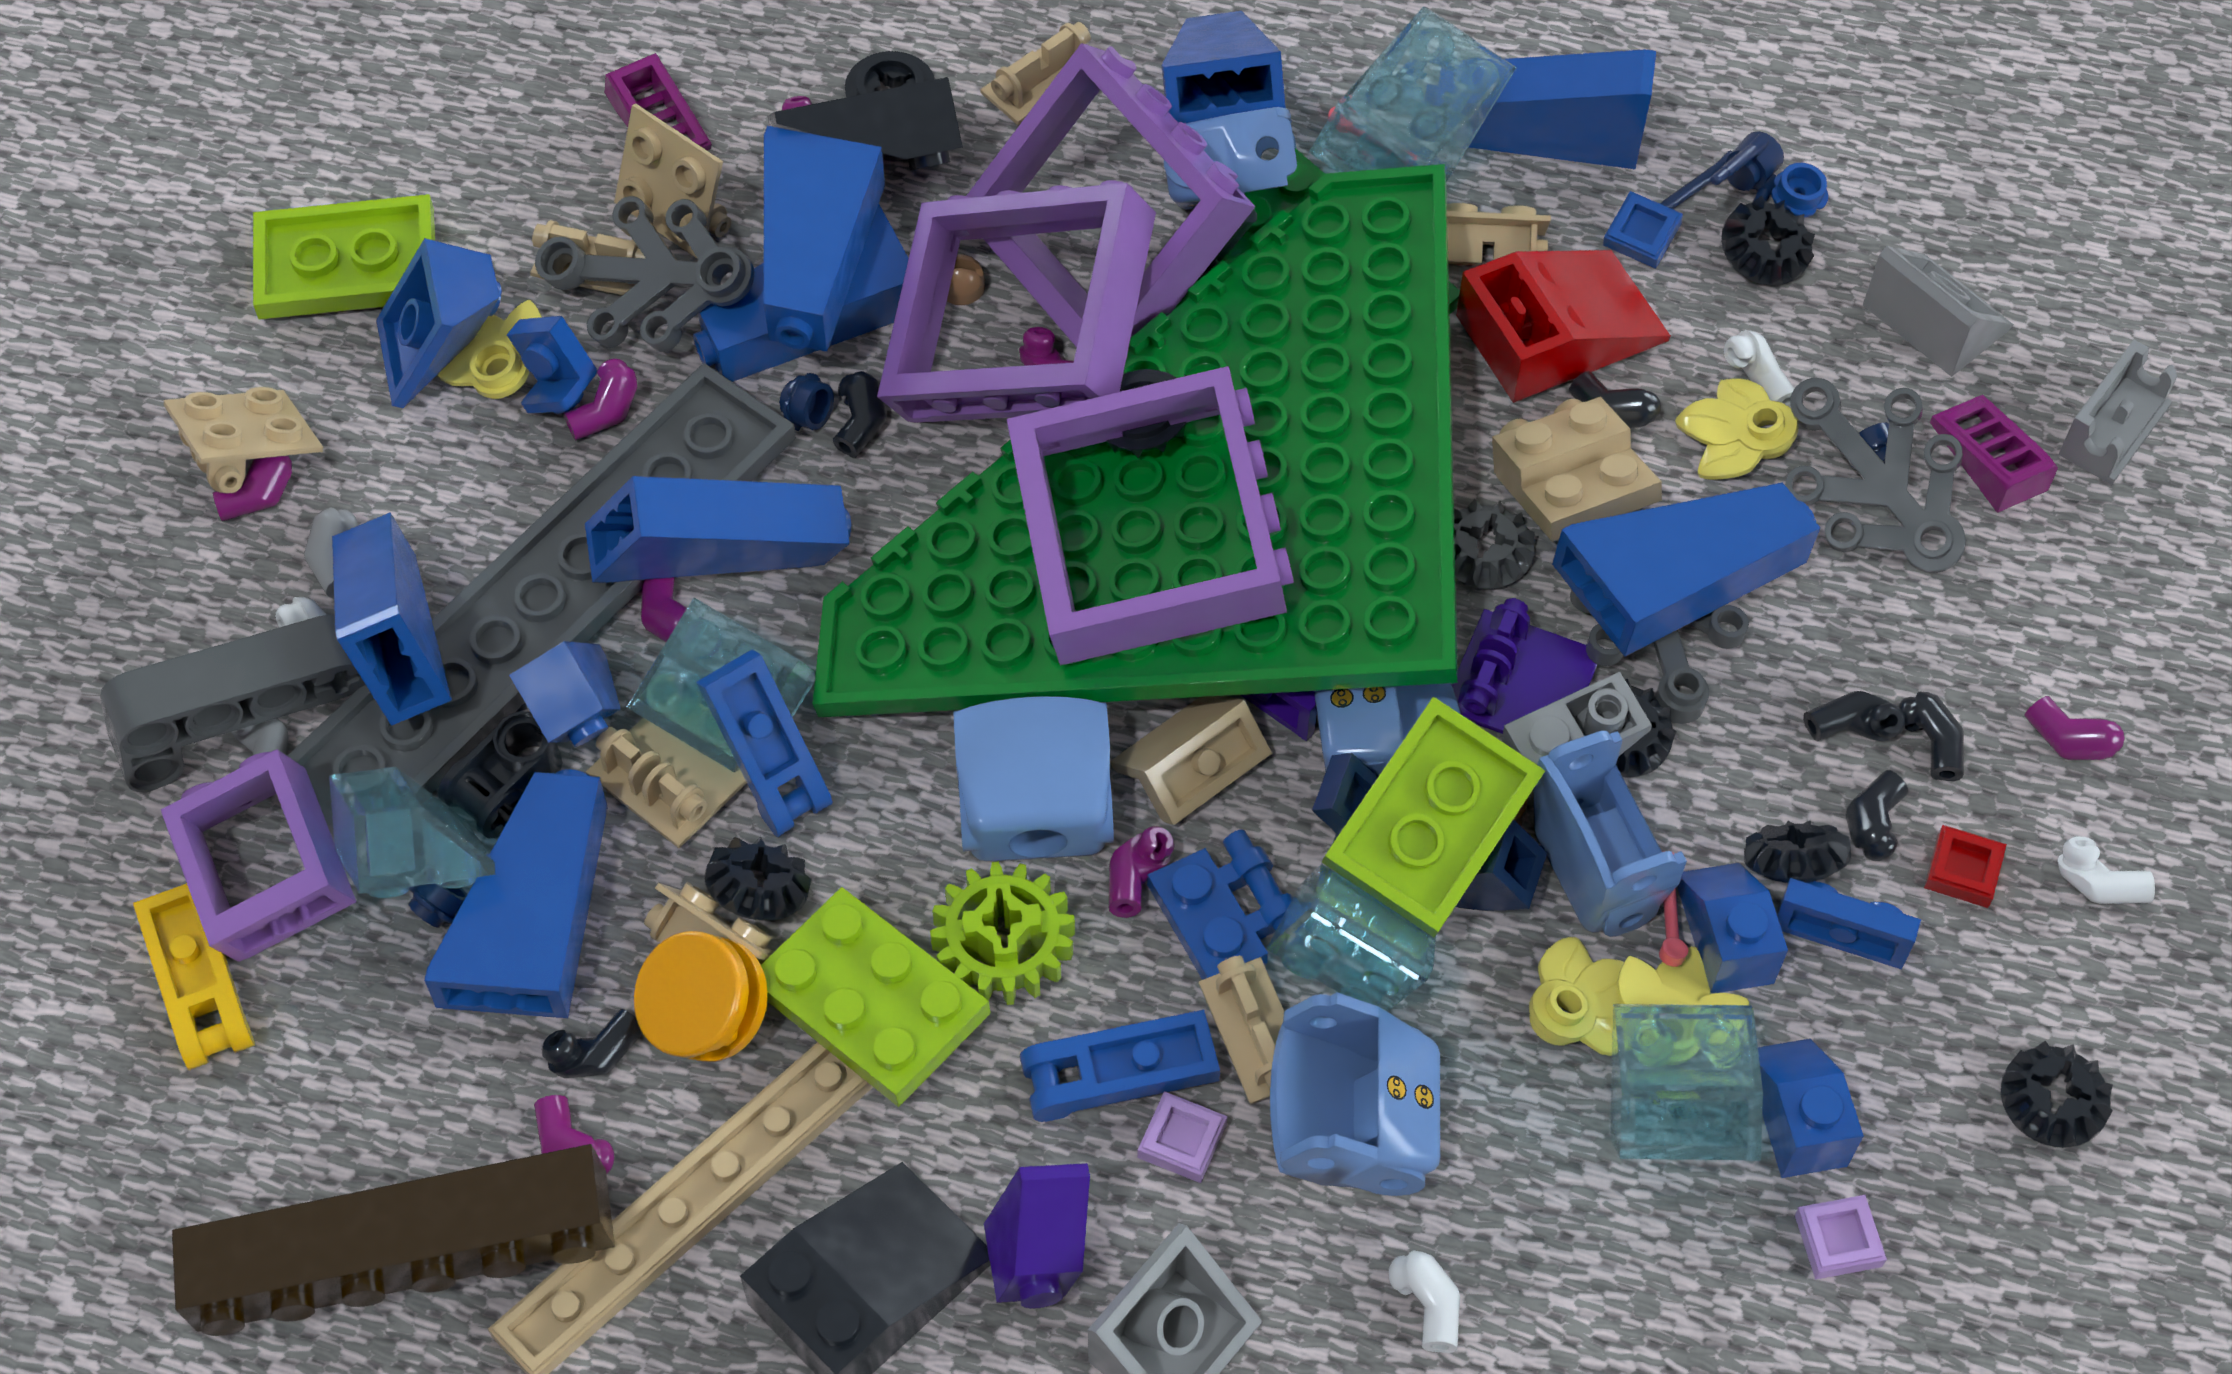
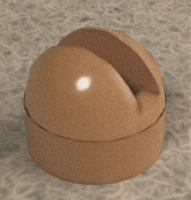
M958 254L947 302L954 305H968L977 301L983 295L985 277L983 269L977 260L972 256Z

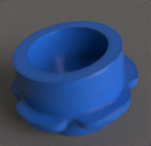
M1808 163L1791 164L1783 172L1779 173L1773 181L1775 188L1772 189L1771 196L1774 203L1785 200L1786 209L1795 216L1804 214V217L1813 216L1816 209H1823L1827 204V179L1824 173L1814 165Z

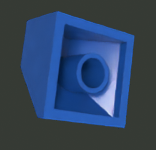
M424 238L376 319L392 406L404 408L475 338L487 317L493 316L500 305L502 289L501 284L496 281L490 254Z

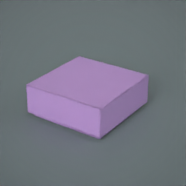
M1164 1091L1140 1143L1137 1158L1201 1183L1227 1125V1116Z
M1865 1195L1798 1207L1795 1218L1815 1280L1883 1267L1887 1259Z

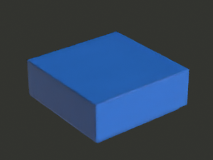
M1630 191L1604 236L1603 246L1656 269L1682 224L1683 214Z

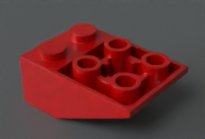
M1612 250L1515 251L1462 273L1456 316L1513 403L1575 379L1584 372H1593L1670 341L1671 335Z

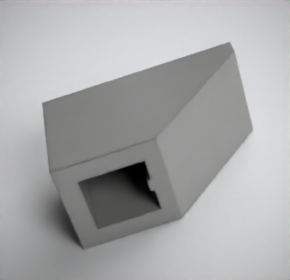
M1618 672L1504 725L1502 742L1535 764H1538L1540 757L1548 755L1553 748L1563 743L1603 730L1608 731L1609 734L1618 731L1623 740L1618 755L1620 756L1651 730L1652 724L1621 672ZM1532 790L1527 798V804L1530 809L1534 807V794Z

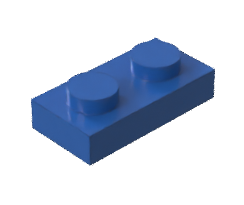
M1790 878L1777 911L1782 932L1901 970L1916 941L1921 919L1906 915L1899 908L1889 903H1868L1840 894L1828 884L1818 881L1805 883Z

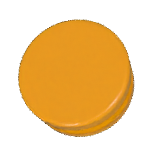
M700 931L677 933L658 944L644 961L634 990L635 1015L646 1039L654 1047L666 1054L702 1062L725 1060L744 1049L759 1030L767 1007V982L764 971L755 955L736 941Z

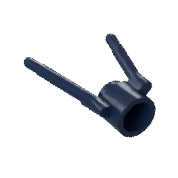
M1760 131L1751 132L1733 151H1727L1717 163L1667 197L1660 204L1674 209L1709 183L1716 186L1726 179L1738 190L1749 191L1756 189L1757 194L1753 201L1762 196L1767 202L1772 189L1775 188L1773 181L1776 175L1774 173L1783 164L1784 152L1780 144L1772 136Z

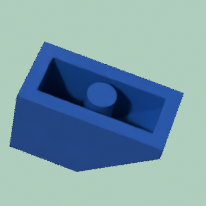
M563 641L509 675L548 743L568 742L571 740L574 747L583 745L606 731L609 727L604 719L621 709L608 660L600 644Z
M1740 863L1684 871L1677 888L1695 947L1703 961L1710 994L1774 984L1788 948L1769 890Z
M1811 1038L1745 1049L1744 1057L1781 1178L1848 1167L1864 1135L1844 1073Z

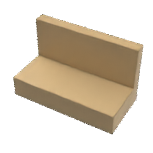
M1230 696L1198 697L1116 756L1110 763L1117 773L1139 779L1160 819L1165 823L1175 825L1271 755L1272 752L1245 700Z

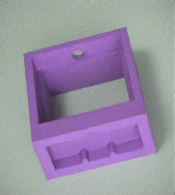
M278 749L272 752L258 753L245 759L240 764L239 769L214 782L201 783L189 788L182 794L180 800L161 809L209 946L238 962L262 952L357 902L306 769ZM277 794L305 870L230 908L203 832Z

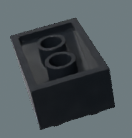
M948 77L776 111L767 116L769 126L882 147L883 159L893 162L908 159L910 170L949 163L948 151L963 148Z
M901 1162L793 1228L742 1273L740 1278L748 1305L815 1374H873L990 1266L987 1245L925 1183Z

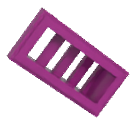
M656 53L605 74L604 93L627 127L632 105L637 104L643 109L649 110L664 103L667 108L653 114L663 122L675 118L679 124L672 126V128L681 134L686 133L693 142L705 150L711 149L712 143ZM651 88L655 91V94L639 101H635L633 96Z
M1983 394L1932 416L1930 424L1938 435L1948 434L1960 442L1963 453L1962 467L1997 513L2049 490L2058 470L2057 465L2035 441ZM1974 415H1977L1982 421L1967 429H1963L1957 424ZM1988 432L1993 436V438L1980 444L1974 440V438ZM1947 445V447L1950 449V451H1951V452L1953 453V455L1955 456L1956 453H1955L1954 449H1953L1952 447H1950V446ZM2000 448L2005 451V454L1995 458L1990 454ZM2014 464L2017 467V469L2012 472H2009L2005 468L2009 465Z

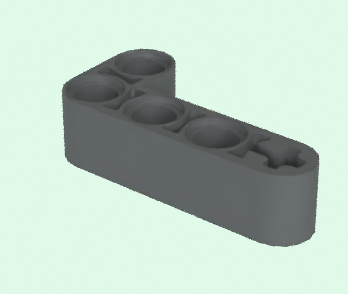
M328 614L124 672L115 676L101 689L100 699L107 734L125 782L129 789L147 793L175 782L182 775L184 770L182 746L343 699L352 695L358 688L363 687L365 683L337 640L335 615Z

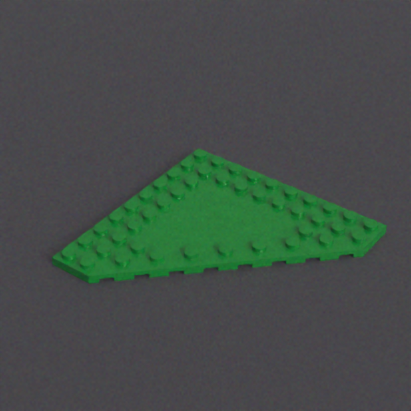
M1445 164L1325 173L1309 187L1310 196L1290 213L1285 210L1280 211L1249 238L1250 246L1229 264L1222 260L1188 289L1189 298L1168 316L1161 312L1130 338L1123 374L1136 370L1152 369L1180 378L1229 366L1234 390L1247 388L1255 424L1243 428L1247 442L1260 440L1268 477L1256 480L1260 496L1273 494L1281 531L1269 533L1273 550L1286 547L1294 583L1282 585L1287 609L1286 613L1060 665L1049 635L1010 439L1000 448L1002 456L980 475L972 471L936 502L938 510L915 530L907 526L870 557L873 565L850 585L847 586L842 581L823 597L813 694V707L818 717L962 710L987 702L1024 697H1070L1097 702L1458 683ZM1221 415L1187 422L1185 424L1184 438L1169 440L1164 453L1156 447L1143 450L1139 459L1127 449L1114 453L1107 441L1044 456L1075 611L1257 569Z

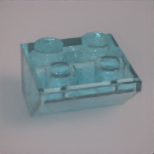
M693 598L627 708L735 773L740 768L696 682L753 649L762 655L793 718L815 682L816 671L781 648L698 599Z
M397 767L329 775L335 851L359 894L368 893L373 897L390 898L407 893L409 887L435 883L443 888H461L473 884L476 881V877L496 875L494 860L467 821Z
M1321 864L1298 887L1267 950L1282 958L1283 965L1295 975L1305 979H1316L1338 993L1379 1006L1388 1012L1428 980L1434 967L1436 936L1433 938L1338 873Z
M1613 1004L1610 1136L1620 1159L1761 1161L1763 1089L1753 1007L1751 1005Z

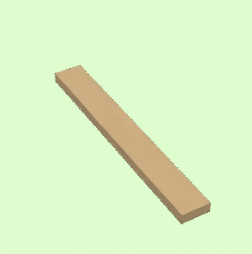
M817 1042L612 1220L615 1247L598 1250L594 1257L583 1262L560 1265L488 1328L491 1337L526 1374H549L861 1099L873 1086Z

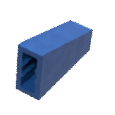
M1243 11L1186 18L1161 65L1164 96L1172 105L1168 112L1178 123L1182 122L1185 124L1273 107L1286 108L1281 51Z
M1643 49L1442 63L1439 86L1427 85L1422 119L1433 121L1431 143L1636 169L1652 96L1656 51Z
M773 126L766 127L764 133L763 304L769 341L779 342L794 349L810 348L828 351L885 187L882 147Z
M880 204L876 210L829 346L889 325L895 321L909 258ZM764 262L754 268L753 285L743 299L729 306L710 304L698 313L701 331L693 334V340L702 364L705 363L709 367L715 365L718 373L731 382L818 351L810 348L794 349L779 342L769 341L763 304Z
M632 476L585 523L592 582L606 583L825 565L850 544L851 517L848 510L844 508L842 489L839 485Z
M1782 482L1571 524L1561 530L1552 565L1624 657L1807 563L1820 531V526L1816 523L1811 509L1804 502L1797 500Z
M391 512L332 536L336 637L391 726L451 701L416 555Z
M572 769L560 770L555 774L534 772L427 967L424 981L436 1008L568 1019L608 809L600 777L589 776L584 772Z

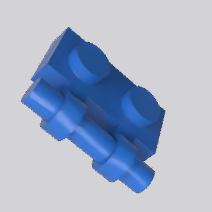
M1243 829L1234 831L1223 840V845L1232 858L1231 863L1217 868L1208 851L1204 848L1147 874L1148 888L1202 980L1219 974L1218 964L1234 956H1242L1245 963L1261 957L1264 965L1267 964L1268 952L1260 939L1275 932L1286 950L1298 948L1309 937L1299 921L1302 912L1293 896L1289 893L1283 894L1270 873L1273 867L1270 858L1263 847H1255ZM1248 885L1261 907L1247 916L1232 893Z

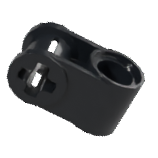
M520 711L512 713L501 720L499 725L467 756L461 758L447 771L440 782L438 798L449 807L459 806L477 821V830L486 838H496L503 831L534 772L555 774L561 770L563 762L557 743H548L531 712ZM539 747L532 755L517 757L519 752L525 748Z

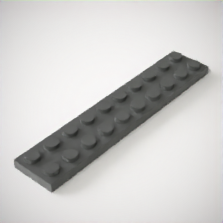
M705 363L698 367L432 619L451 701L391 726L369 689L364 685L358 688L287 755L306 769L330 834L364 860L439 787L447 771L457 761L467 756L499 725L501 720L515 713L525 703L510 678V674L563 641L587 643L643 588L644 580L606 583L592 582L585 523L632 476L753 481L796 439L794 424Z

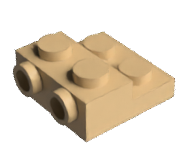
M1601 396L1587 402H1581L1578 399L1566 400L1549 416L1532 422L1524 419L1512 420L1501 429L1499 434L1492 436L1494 473L1552 542L1559 540L1561 530L1571 524L1630 513L1662 501V481L1631 449V429Z

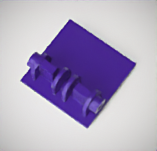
M1516 598L1506 599L1504 604L1497 605L1493 612L1487 609L1483 610L1457 670L1458 683L1451 684L1460 714L1476 725L1503 734L1504 725L1588 687L1598 665L1588 657L1585 644L1530 625V617L1527 614L1528 606Z

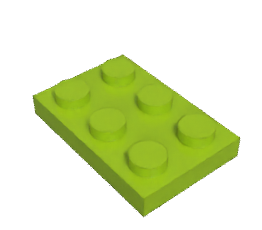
M430 194L253 212V307L258 320L384 307L424 238L435 241L434 207Z
M1433 696L1325 854L1322 863L1434 938L1546 770Z
M843 887L836 891L761 964L767 982V1002L897 1107H900L991 1014L989 1001Z

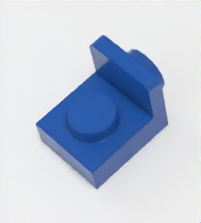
M562 316L519 319L507 336L520 354L524 366L537 380V383L521 401V405L528 414L546 412L560 414L571 410L582 400L584 396L583 391L596 376L597 368Z

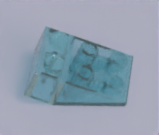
M1423 6L1341 98L1309 153L1336 172L1445 164L1447 183L1517 67L1429 8Z

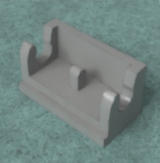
M2135 339L2076 415L2058 454L2110 485L2115 482L2170 407L2172 401L2167 397L2177 378L2176 369L2173 365H2168L2159 378L2149 375L2143 368V365L2148 360L2149 347Z

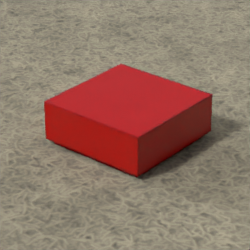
M1942 825L1937 836L1924 888L1989 908L1994 897L2007 844Z

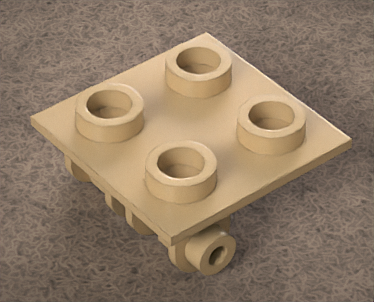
M632 105L614 203L617 204L621 199L628 196H635L641 199L653 212L654 221L652 225L657 232L695 258L697 257L688 242L680 239L666 224V212L674 202L681 199L693 201L705 213L707 218L706 229L710 235L713 234L718 238L722 237L731 226V218L727 216L726 208L719 203L715 204L723 161L639 105ZM636 210L631 214L637 218L639 215V210ZM689 213L681 219L680 227L687 225L691 221L693 213Z
M255 387L247 390L246 393L215 395L208 392H196L187 395L185 398L164 400V407L179 429L180 439L187 447H190L192 458L199 469L207 474L208 483L217 492L234 493L241 488L245 479L246 459L323 452L322 444L284 390Z
M677 687L666 695L629 731L626 729L617 731L615 728L609 727L606 731L602 732L596 741V747L601 751L600 758L586 771V774L589 776L600 777L602 787L677 848L685 844L747 784L713 715Z

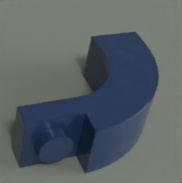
M1353 753L1331 756L1312 811L1336 833L1334 841L1378 778ZM1513 819L1455 907L1482 911L1529 909L1547 852Z

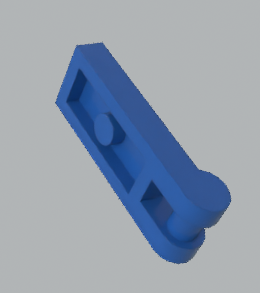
M752 649L696 682L757 802V808L762 819L776 837L794 828L793 820L807 811L812 810L814 814H817L832 805L833 801L829 790L760 653ZM795 778L797 788L781 797L777 788Z
M1205 1010L1039 1043L1025 1048L1019 1055L1024 1076L1032 1079L1034 1093L1030 1095L1029 1101L1033 1118L1038 1122L1065 1118L1072 1112L1220 1081V1067ZM1077 1066L1080 1080L1060 1084L1058 1072L1064 1068Z

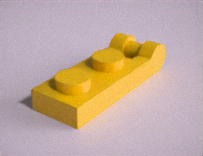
M187 883L134 902L133 906L173 1033L187 1069L192 1070L209 1063L208 1056L232 1047L236 1053L255 1046L225 954L209 946ZM218 1010L222 1022L198 1031L194 1018Z

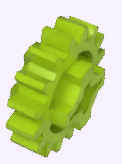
M998 861L992 862L990 876L981 879L979 874L972 868L966 870L967 887L965 889L952 884H948L945 887V898L948 906L934 905L932 910L933 923L937 928L930 930L932 950L939 952L937 954V961L951 972L955 971L954 974L969 986L972 984L977 985L978 993L987 1000L990 999L993 991H1002L1007 1005H1014L1016 990L1020 988H1025L1034 998L1040 996V978L1042 976L1054 982H1058L1061 979V963L1059 960H1072L1073 940L1069 939V937L1075 935L1074 915L1065 914L1068 911V897L1065 892L1050 895V876L1045 873L1034 882L1027 880L1026 864L1019 863L1013 875H1003L1002 867ZM1000 916L1004 918L1005 928L1009 930L1007 948L1002 947L1001 936H997L996 930L998 929V917ZM1036 953V954H1035L1034 956H1032L1030 959H1028L1027 961H1025V959H1026L1030 954Z

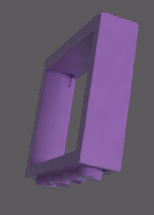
M1081 43L966 196L970 198L994 196L1005 190L1022 193L1101 90L1200 199V202L1144 271L1131 333L1132 337L1161 312L1168 316L1186 295L1188 289L1194 285L1255 206L1238 188L1239 184L1235 181L1238 175L1223 163L1214 162L1204 151L1207 146L1205 139L1193 128L1182 122L1178 123L1168 112L1172 107L1170 101L1152 86L1142 84L1133 74L1137 69L1133 61L1122 58L1111 46L1104 51ZM1036 234L983 238L1077 347L1088 296L1080 284Z
M1116 180L1104 181L1097 186L1072 188L1056 185L1046 191L1020 193L1005 190L994 196L970 198L955 195L943 201L922 202L877 397L906 421L918 423L1010 418L1120 392L1156 212L1140 197L1132 186ZM1102 228L1074 363L931 372L961 240Z
M1229 366L1007 419L1049 635L1060 665L1287 612L1282 585L1294 583L1286 547L1276 550L1272 548L1269 533L1281 531L1275 501L1272 493L1261 496L1259 494L1256 480L1268 477L1260 440L1247 442L1243 427L1255 424L1247 388L1234 390ZM1221 415L1257 569L1075 611L1044 456L1106 442V440L1122 437V431L1163 421H1169L1170 425Z

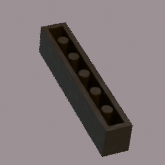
M592 1144L173 1229L175 1310L197 1332L210 1336H225L243 1330L245 1323L269 1318L285 1322L303 1320L311 1317L317 1308L342 1303L350 1307L371 1306L383 1301L386 1297L385 1294L409 1289L424 1293L439 1292L454 1286L458 1279L482 1274L490 1278L511 1277L522 1273L526 1269V1265L550 1260L562 1264L583 1262L594 1257L598 1250L615 1247L606 1169Z

